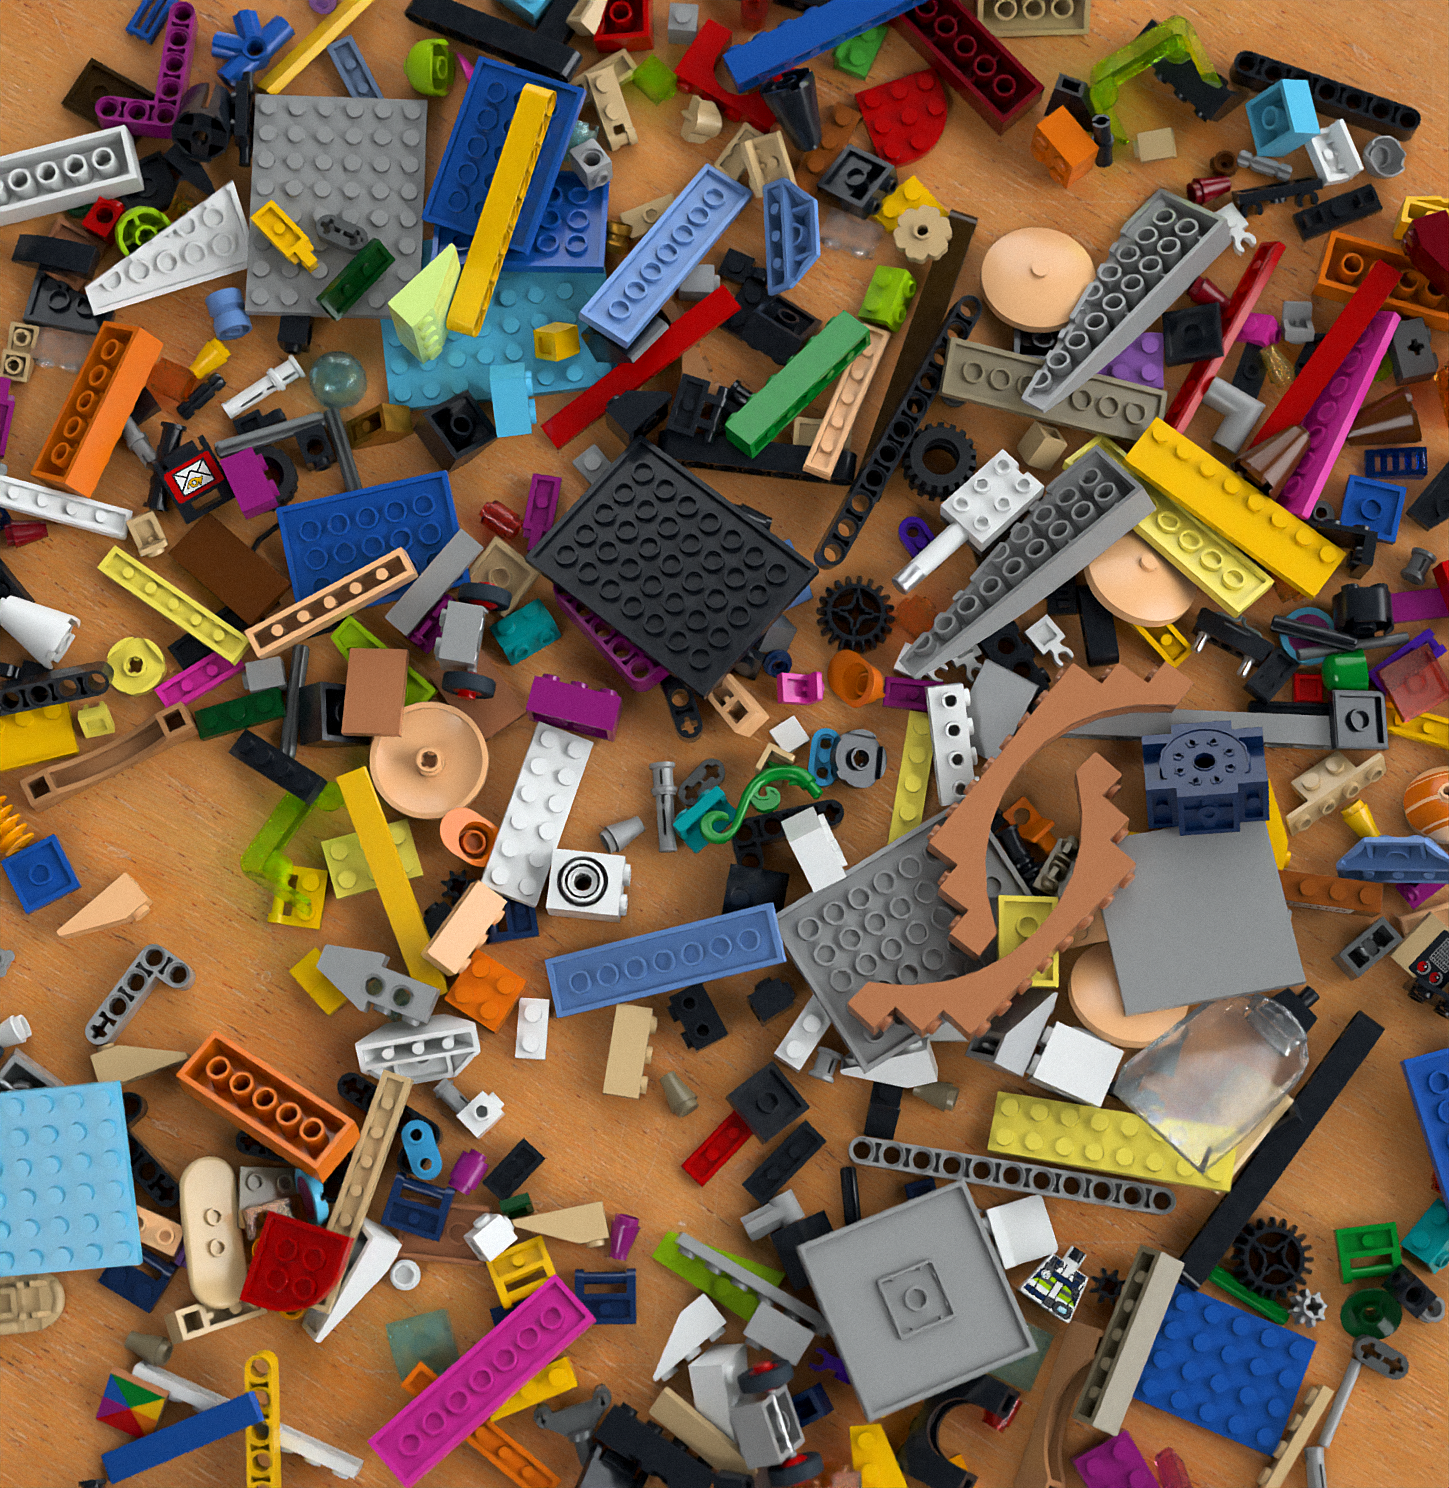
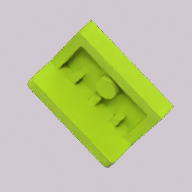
M877 265L857 316L865 322L887 325L892 332L898 333L906 319L910 302L916 294L918 282L906 269Z

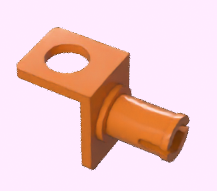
M1021 796L1002 813V817L1012 826L1016 824L1014 812L1022 807L1027 809L1029 813L1028 821L1021 825L1018 824L1019 828L1017 830L1024 841L1036 842L1049 857L1057 843V839L1049 831L1055 825V822L1041 817L1030 802Z

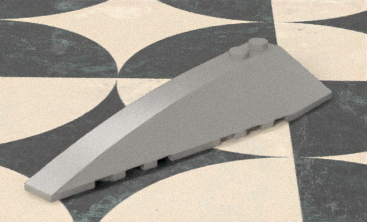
M1159 188L1122 227L1120 238L1117 243L1113 242L1109 249L1107 260L1104 264H1100L1096 271L1097 276L1095 280L1088 284L1069 316L1070 322L1066 328H1062L1057 336V344L1053 350H1049L1044 358L1045 364L1041 370H1037L1022 395L1021 401L1042 413H1046L1118 356L1158 319L1231 243L1227 218Z
M1098 445L1094 446L1045 489L1047 494L1042 500H1035L1029 507L1030 514L1022 523L1017 522L1012 527L1005 543L1000 542L971 575L969 578L971 583L964 591L959 589L952 598L954 603L945 613L940 612L933 620L935 623L929 632H923L901 657L899 662L916 680L978 644L1039 603L1157 509L1144 487Z

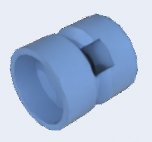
M225 288L215 291L206 297L205 302L209 315L215 318L213 319V327L217 339L223 341L233 340L251 332L253 327L249 315H246L245 310H243L245 302L240 289Z

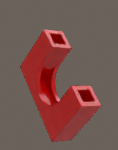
M708 18L675 68L673 84L683 94L697 95L702 100L714 102L717 109L734 123L739 121L744 124V122H747L751 127L764 135L775 132L779 123L761 98L759 90L748 95H736L726 91L717 82L715 70L723 59V55L726 54V51L732 45L733 32ZM779 74L773 77V80L777 82L783 77Z

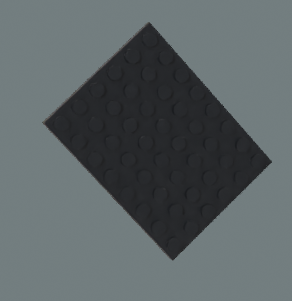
M641 434L633 440L524 557L527 564L703 700L711 694L819 574L817 566Z

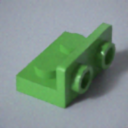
M878 25L834 47L831 55L835 57L834 68L865 81L885 39L888 28Z

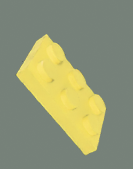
M408 819L389 823L388 827L408 880L423 877ZM357 833L321 842L336 900L377 890Z
M998 895L996 897L997 961L1013 952L1039 929L1057 906L1058 897ZM1059 950L1052 957L1054 961L1043 974L1038 971L1031 978L1033 983L1029 988L1059 987Z

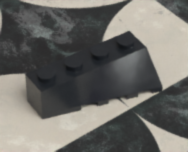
M1151 19L1129 45L1136 51L1133 56L1145 66L1149 63L1156 70L1153 73L1154 76L1164 84L1169 82L1175 88L1173 93L1184 103L1189 101L1196 107L1193 112L1205 122L1208 119L1218 122L1247 99L1240 91L1234 92L1227 88L1229 81L1214 70L1209 71L1207 69V62L1193 51L1189 53L1186 50L1188 45L1160 21Z

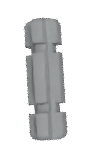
M1241 150L1237 158L1238 166L1244 168L1251 167V170L1270 177L1275 175L1277 176L1276 179L1288 181L1292 173L1290 165L1284 163L1279 165L1278 161L1259 157L1257 154L1253 156L1251 152Z

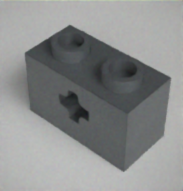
M1423 317L1399 322L1387 348L1397 387L1430 380L1437 372L1438 358L1436 353H1432L1430 347L1431 332L1429 327L1425 326Z
M1383 916L1375 920L1331 959L1353 981L1386 955L1403 938Z

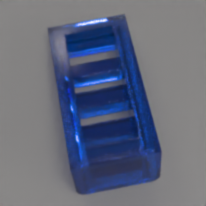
M1401 447L1364 451L1365 478L1423 480L1428 474L1427 447ZM1375 458H1380V471H1375ZM1387 458H1392V470H1388ZM1400 458H1404L1403 470H1400ZM1412 458H1416V469H1412Z

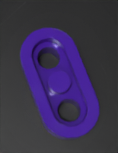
M908 517L899 526V540L912 559L935 539L929 527L919 517ZM908 530H916L918 535L914 538L909 537L907 534Z

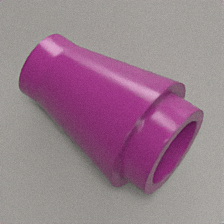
M615 1214V1219L611 1220L609 1257L627 1260L628 1253L640 1230V1226H638L639 1218L627 1214Z

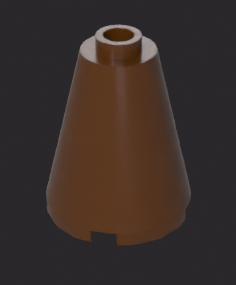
M1401 387L1359 409L1345 441H1348L1349 446L1422 442L1418 415L1413 403H1410L1413 401L1409 387Z
M1289 425L1235 458L1230 464L1231 469L1235 473L1239 471L1244 480L1275 501L1311 446L1309 440L1311 435L1301 425L1297 427Z

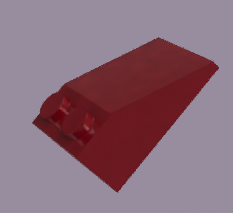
M1445 209L1413 219L1402 236L1401 248L1404 255L1409 256L1412 265L1449 299V216Z

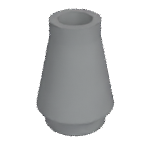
M635 816L631 819L605 826L604 831L599 833V837L610 854L615 851L619 853L639 834L643 833L645 827L640 818Z

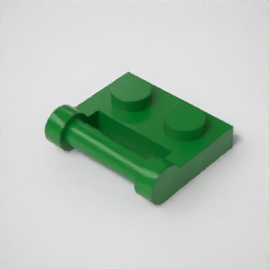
M1396 1222L1333 1230L1339 1263V1276L1343 1285L1352 1284L1353 1280L1389 1276L1402 1263ZM1389 1254L1390 1263L1351 1268L1350 1259Z

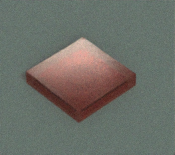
M1428 643L1419 646L1375 671L1402 723L1409 722L1449 699V680Z

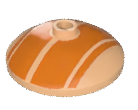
M1449 766L1432 768L1418 775L1406 789L1403 801L1404 814L1412 829L1420 836L1430 837L1434 842L1449 844V795L1445 794L1449 793Z

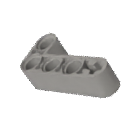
M158 944L147 945L142 949L88 1022L85 1028L86 1038L98 1046L114 1043L160 980L174 989L185 991L190 989L195 983L196 974L194 970L164 947ZM160 951L163 955L162 962L157 966H151L149 962L150 956L154 952ZM181 968L185 969L187 972L186 979L182 983L176 984L173 980L175 971ZM137 976H143L145 980L143 988L134 991L131 987L132 980ZM124 1000L126 1003L125 1012L121 1015H115L113 1011L115 1003ZM107 1015L109 1018L117 1021V1023L114 1025L104 1018ZM98 1027L104 1028V1031L107 1033L104 1038L100 1037L99 1033L96 1032Z

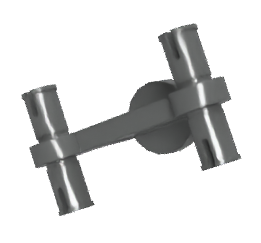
M600 1384L601 1387L598 1385L595 1387L592 1394L593 1399L552 1411L546 1403L542 1402V1405L539 1403L533 1413L534 1421L538 1427L542 1429L545 1427L562 1434L564 1437H568L569 1442L575 1444L580 1464L583 1467L594 1445L592 1436L595 1434L594 1428L605 1410L609 1407L612 1399L610 1390L604 1384Z

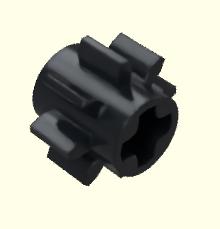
M463 870L461 875H455L453 871H449L451 878L448 881H441V884L447 887V891L441 895L443 898L451 896V905L453 907L463 895H459L456 891L452 892L455 889L454 884L456 882H460L461 885L467 884L463 887L465 892L469 885L476 881L475 878L466 879V870Z
M1100 1268V1277H1090L1095 1282V1288H1091L1089 1293H1097L1099 1295L1097 1299L1098 1304H1101L1105 1298H1108L1109 1303L1115 1305L1114 1297L1120 1296L1122 1292L1121 1285H1124L1126 1281L1117 1278L1119 1270L1115 1269L1111 1275H1107L1106 1269ZM1105 1278H1107L1108 1282H1114L1115 1287L1110 1289V1295L1107 1291L1101 1290V1286L1105 1284Z

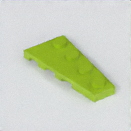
M348 615L331 635V639L347 662L349 661L350 648L390 649L351 615ZM408 665L404 707L420 702H430L439 690Z
M668 1231L652 1257L749 1322L761 1302L756 1298L759 1293L748 1287L746 1292L730 1283L733 1277L723 1271L718 1276L704 1267L706 1261L698 1256L691 1260L679 1253L678 1249L680 1246L674 1243L678 1234ZM706 1245L775 1287H778L786 1275L784 1272Z

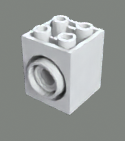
M553 848L546 904L548 914L620 923L621 915L626 916L628 898L627 894H623L624 886L630 887L632 870L631 865L626 864L625 856ZM583 880L592 883L590 888L585 891H580L576 888L577 884Z
M1058 1021L1051 1026L1047 1025L1043 1029L1042 1039L1037 1043V1045L1041 1046L1038 1054L1035 1053L1034 1056H1031L1030 1067L1025 1071L1029 1073L1027 1081L1079 1105L1091 1106L1096 1109L1101 1107L1124 1051L1111 1046L1110 1042L1099 1038L1087 1029L1078 1026H1072L1071 1028Z

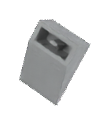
M1029 988L1022 995L1017 993L1010 1000L1012 1003L1010 1008L1001 1017L996 1014L989 1021L991 1027L981 1038L975 1036L971 1040L965 1056L992 1070L1023 1077L1025 1071L1030 1067L1034 1049L1042 1039L1043 1028L1047 1019L1054 1011L1058 993L1037 988Z

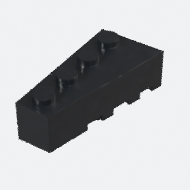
M625 1402L621 1406L616 1403L613 1405L594 1437L626 1459L635 1461V1464L649 1475L660 1478L661 1482L668 1488L711 1487L718 1472L700 1455L697 1458L687 1451L689 1449L687 1444L676 1436L671 1441L661 1433L664 1428L652 1420L648 1419L647 1423H644L636 1417L638 1411Z

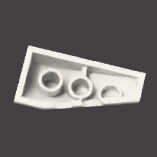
M366 1216L331 1314L313 1308H308L302 1327L315 1342L320 1343L384 1276L402 1247V1244L389 1230Z

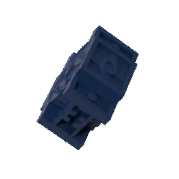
M1231 720L1171 725V734L1142 736L1149 829L1179 827V836L1240 832V822L1270 820L1269 781L1266 771L1262 727L1232 729Z

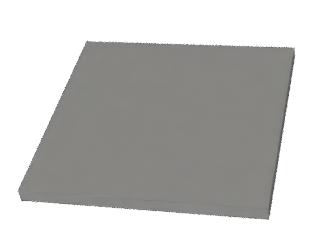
M1265 821L1240 822V832L1179 836V827H1172L1128 835L1118 845L1115 844L1136 863L1133 873L1136 876L1127 888L1123 889L1120 887L1113 894L1115 896L1113 902L1105 910L1101 909L1126 1017L1304 985L1306 983Z
M964 1178L795 1247L867 1423L1038 1351Z

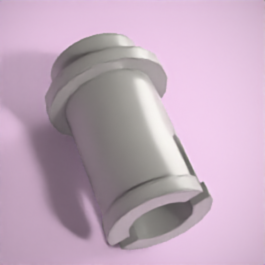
M444 1078L433 1089L437 1094L435 1098L438 1099L440 1097L458 1115L471 1101L453 1085V1080L449 1081Z

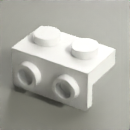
M1343 119L1336 120L1329 127L1320 128L1321 134L1304 144L1318 178L1322 179L1323 186L1348 182L1364 169Z

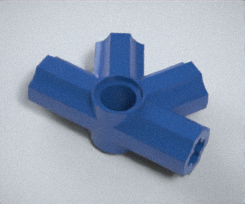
M245 9L238 11L236 15L232 16L237 35L220 31L214 34L211 50L212 57L229 60L217 71L218 76L227 87L236 91V81H243V72L250 71L255 73L265 69L270 63V58L295 35L294 30L283 17L276 15L261 29L256 10ZM253 51H262L259 55H250Z

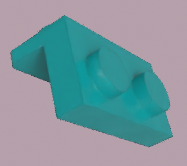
M539 598L489 627L511 665L519 663L561 638V633L554 619Z
M717 785L712 790L706 789L697 798L698 802L691 809L686 808L676 816V822L673 824L676 834L696 854L709 844L702 837L699 829L700 820L704 814L709 811L718 810L729 815L728 822L721 820L713 824V829L717 833L725 830L734 820L736 810L727 801L725 793Z
M1439 1198L1435 1200L1400 1243L1405 1251L1424 1263L1433 1274H1436L1439 1269H1444L1449 1264V1216L1445 1203Z

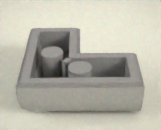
M1216 376L1201 401L1225 416L1211 442L1236 456L1266 405Z

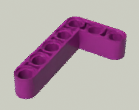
M179 1L170 8L155 100L148 101L115 96L100 98L96 102L95 111L103 130L125 125L131 135L172 139L171 131L183 96L188 91L198 32L197 17L192 4L186 1ZM181 18H189L186 21H179ZM177 43H185L180 47L174 46ZM173 68H180L177 72L170 71ZM170 93L177 94L172 98L166 97ZM108 112H115L112 116H104ZM138 115L144 116V117H143L142 119H140V120H134V119H133L135 116H138ZM165 119H172L169 123H161Z
M553 584L555 600L560 609L633 690L640 693L646 692L670 675L592 613L587 616L579 615L581 611L587 609L569 595H562L563 591ZM602 630L610 631V634L604 637L597 635ZM622 650L629 652L625 657L616 656L617 652ZM639 671L648 673L643 678H636L634 676Z

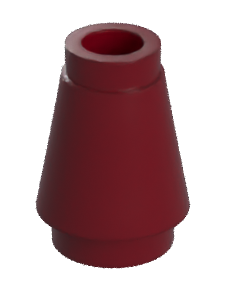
M1226 175L1194 178L1186 186L1189 201L1199 206H1203L1231 191V182Z
M1198 276L1186 292V295L1191 298L1190 301L1199 305L1219 302L1221 314L1231 300L1207 277L1202 278Z
M10 520L11 523L4 524L8 547L16 546L17 549L49 537L45 520Z

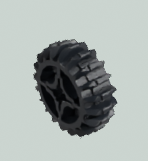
M848 576L845 578V586L837 580L834 583L836 591L827 587L825 593L828 597L821 596L819 599V603L824 607H818L816 614L824 617L817 619V626H826L821 630L820 634L822 637L831 634L827 643L831 646L838 641V651L843 650L844 645H846L852 651L855 650V647H859V652L865 654L866 644L874 651L877 648L875 640L883 644L886 638L882 633L891 634L892 628L887 624L894 623L895 617L889 615V613L894 611L895 607L891 604L884 605L890 600L891 596L889 594L880 596L883 591L882 585H879L875 590L872 589L874 582L872 579L868 580L867 585H863L862 576H858L856 584H852V579ZM847 595H853V601L849 605L833 608L839 599ZM862 596L870 599L877 607L879 613H874V610L866 608L862 603ZM857 603V611H859V615L862 614L863 616H859L858 620L856 621V626L854 628V620H852L851 618L853 610L855 609V604ZM832 617L837 618V621L847 624L849 635L841 632L836 627ZM872 622L878 623L876 628L870 633L858 636V630L861 626L871 625Z
M1275 1217L1268 1218L1267 1226L1262 1218L1256 1219L1257 1229L1251 1223L1246 1224V1230L1249 1235L1240 1231L1238 1238L1243 1243H1232V1247L1240 1250L1239 1254L1230 1255L1231 1260H1239L1240 1265L1232 1267V1271L1243 1272V1275L1238 1278V1282L1244 1283L1249 1280L1250 1282L1246 1290L1252 1292L1258 1287L1257 1297L1263 1298L1266 1290L1269 1300H1275L1277 1291L1281 1299L1287 1298L1286 1288L1291 1293L1296 1294L1298 1288L1295 1282L1300 1285H1306L1307 1283L1301 1274L1310 1275L1312 1273L1310 1268L1304 1267L1305 1262L1311 1263L1314 1261L1313 1257H1305L1304 1254L1305 1251H1310L1312 1246H1302L1300 1243L1307 1236L1304 1233L1296 1237L1294 1236L1298 1230L1297 1225H1292L1286 1230V1219H1281L1278 1226H1276ZM1265 1233H1275L1282 1236L1271 1247L1256 1241L1259 1236ZM1288 1244L1291 1245L1294 1252L1295 1262L1293 1268H1291L1292 1265L1285 1258ZM1250 1248L1259 1260L1255 1274L1249 1263ZM1275 1252L1278 1264L1268 1265L1266 1253ZM1272 1270H1277L1288 1276L1284 1281L1277 1284H1268L1262 1281L1265 1275H1269Z

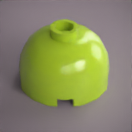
M443 38L426 39L414 44L403 64L404 73L412 87L427 96L443 97L448 95L450 91H445L447 84L453 85L455 80L454 53L448 52L445 45L450 44Z
M137 206L128 209L120 216L115 227L117 246L126 257L172 223L165 214L153 207Z

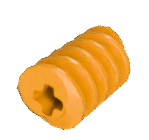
M2 795L0 796V852L6 853L5 856L8 857L23 849L35 835L33 832L23 834L28 825L26 823L16 825L21 815H9L14 806L10 804L3 807L2 804L7 800V796Z

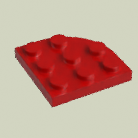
M934 67L854 94L855 102L859 112L862 114V120L876 156L894 165L895 169L910 165L924 158L935 148L942 136L947 120V102Z
M268 1211L239 1300L277 1312H297L316 1305L327 1297L339 1282L354 1238L274 1211Z

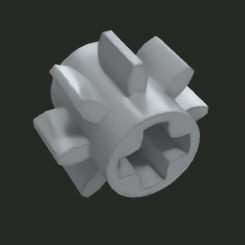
M1303 1289L1299 1291L1300 1296L1295 1295L1289 1298L1292 1304L1287 1312L1291 1313L1295 1319V1325L1305 1322L1307 1328H1312L1316 1326V1321L1320 1322L1326 1319L1323 1313L1328 1304H1325L1320 1298V1292L1310 1295L1309 1289Z

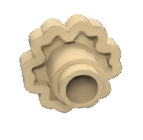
M922 205L918 211L909 208L898 217V228L893 232L897 251L905 252L908 261L918 264L925 263L928 258L937 261L948 251L947 241L952 238V229L949 219L947 217H940L938 208Z

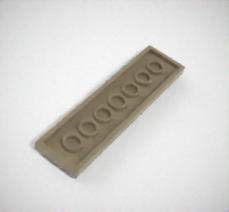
M956 337L948 339L938 393L940 396L1136 444L1156 417L1162 421L1164 420L1168 391L1097 373L1046 413H1042L1023 403L1021 397L1037 370L1042 369L1045 360Z

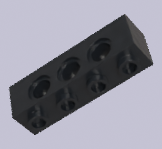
M1013 620L977 645L986 659L1012 672L1017 666H1024L1028 669L1029 676L1025 679L1040 686L1032 700L1033 702L1044 690L1049 691L1050 686L1048 683L1051 682V679L1043 667L1038 668L1033 660L1036 657L1035 653L1027 642L1022 643L1017 635L1020 633V630ZM1004 641L1012 644L1014 651L1010 654H1003L999 651L998 644Z

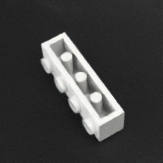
M960 682L925 687L938 801L941 806L952 805L955 801L958 802L965 798L966 795L963 791L972 779H975L977 782L979 781V776L974 777L973 765L978 763L975 747H971L969 737L974 735L972 718H967L966 706H970L969 689H964L963 684Z

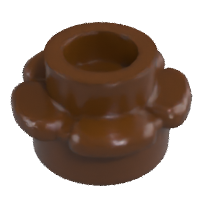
M1221 151L1211 158L1210 168L1213 169L1215 176L1226 175L1229 178L1237 171V159L1232 152ZM1225 163L1226 167H1222L1221 164Z

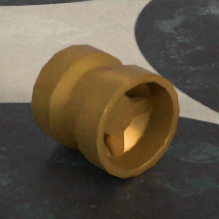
M608 219L606 251L626 255L628 244L625 237L632 234L633 226Z

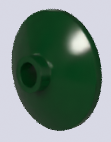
M1376 1288L1362 1289L1351 1294L1344 1301L1340 1310V1320L1346 1332L1355 1338L1368 1334L1381 1340L1397 1330L1402 1321V1309L1400 1303L1389 1292Z

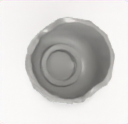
M1390 135L1376 136L1366 144L1362 161L1367 173L1373 177L1390 179L1405 170L1403 163L1407 154L1401 148L1400 143Z

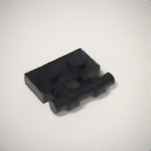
M683 373L665 430L693 439L696 428L704 430L702 442L712 445L715 435H718L721 429L719 422L723 410H727L729 404L727 397L730 389L719 386L716 395L708 393L710 381ZM704 403L712 406L708 420L700 418Z

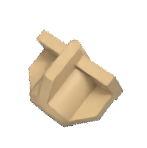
M693 95L688 110L683 109L681 111L685 121L680 135L687 142L702 144L720 133L723 120L714 102L702 100L699 96Z

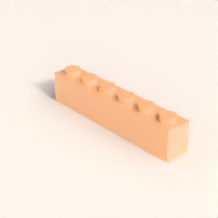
M400 547L244 632L257 657L267 659L412 582L419 575L407 552Z

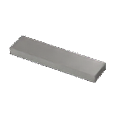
M460 528L386 614L385 618L408 637L481 553L484 547Z

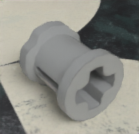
M818 1046V1057L813 1070H809L808 1075L833 1084L834 1078L832 1076L838 1060H842L843 1055L831 1049Z

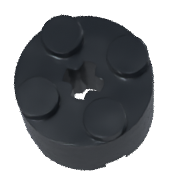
M1355 583L1345 584L1341 586V592L1332 597L1334 630L1355 635L1358 637V640L1375 637V632L1382 630L1383 636L1394 630L1392 597L1387 584L1377 583L1370 587H1359Z

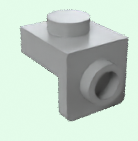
M1310 301L1283 302L1281 330L1284 341L1292 344H1304L1306 341L1314 342L1315 330L1311 321L1313 305Z

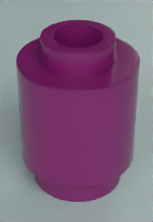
M472 1148L469 1153L463 1151L449 1174L451 1179L448 1185L469 1196L472 1189L476 1190L489 1167L488 1164L484 1163L487 1157Z

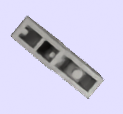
M325 944L316 967L360 1011L368 1013L373 1002L375 1003L373 1009L389 1016L392 1010L403 1014L402 1021L417 1027L420 1021L428 1024L441 992L440 989L387 969L390 957L385 954ZM374 979H380L383 984L382 991L377 995H371L368 990L369 983ZM402 990H408L411 996L410 1002L405 1006H399L396 1002V996Z

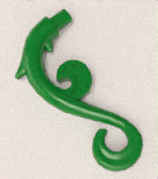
M769 760L767 764L770 767L758 773L742 792L730 829L724 833L714 831L713 824L721 820L728 822L729 815L723 811H709L700 820V834L711 844H725L738 832L750 804L756 811L764 814L776 810L781 803L780 793L776 788L766 787L765 793L767 795L765 797L758 794L761 788L776 780L790 781L788 783L789 786L798 785L803 791L807 790L814 799L819 798L823 791L815 783L816 778L806 769L796 765L780 764Z

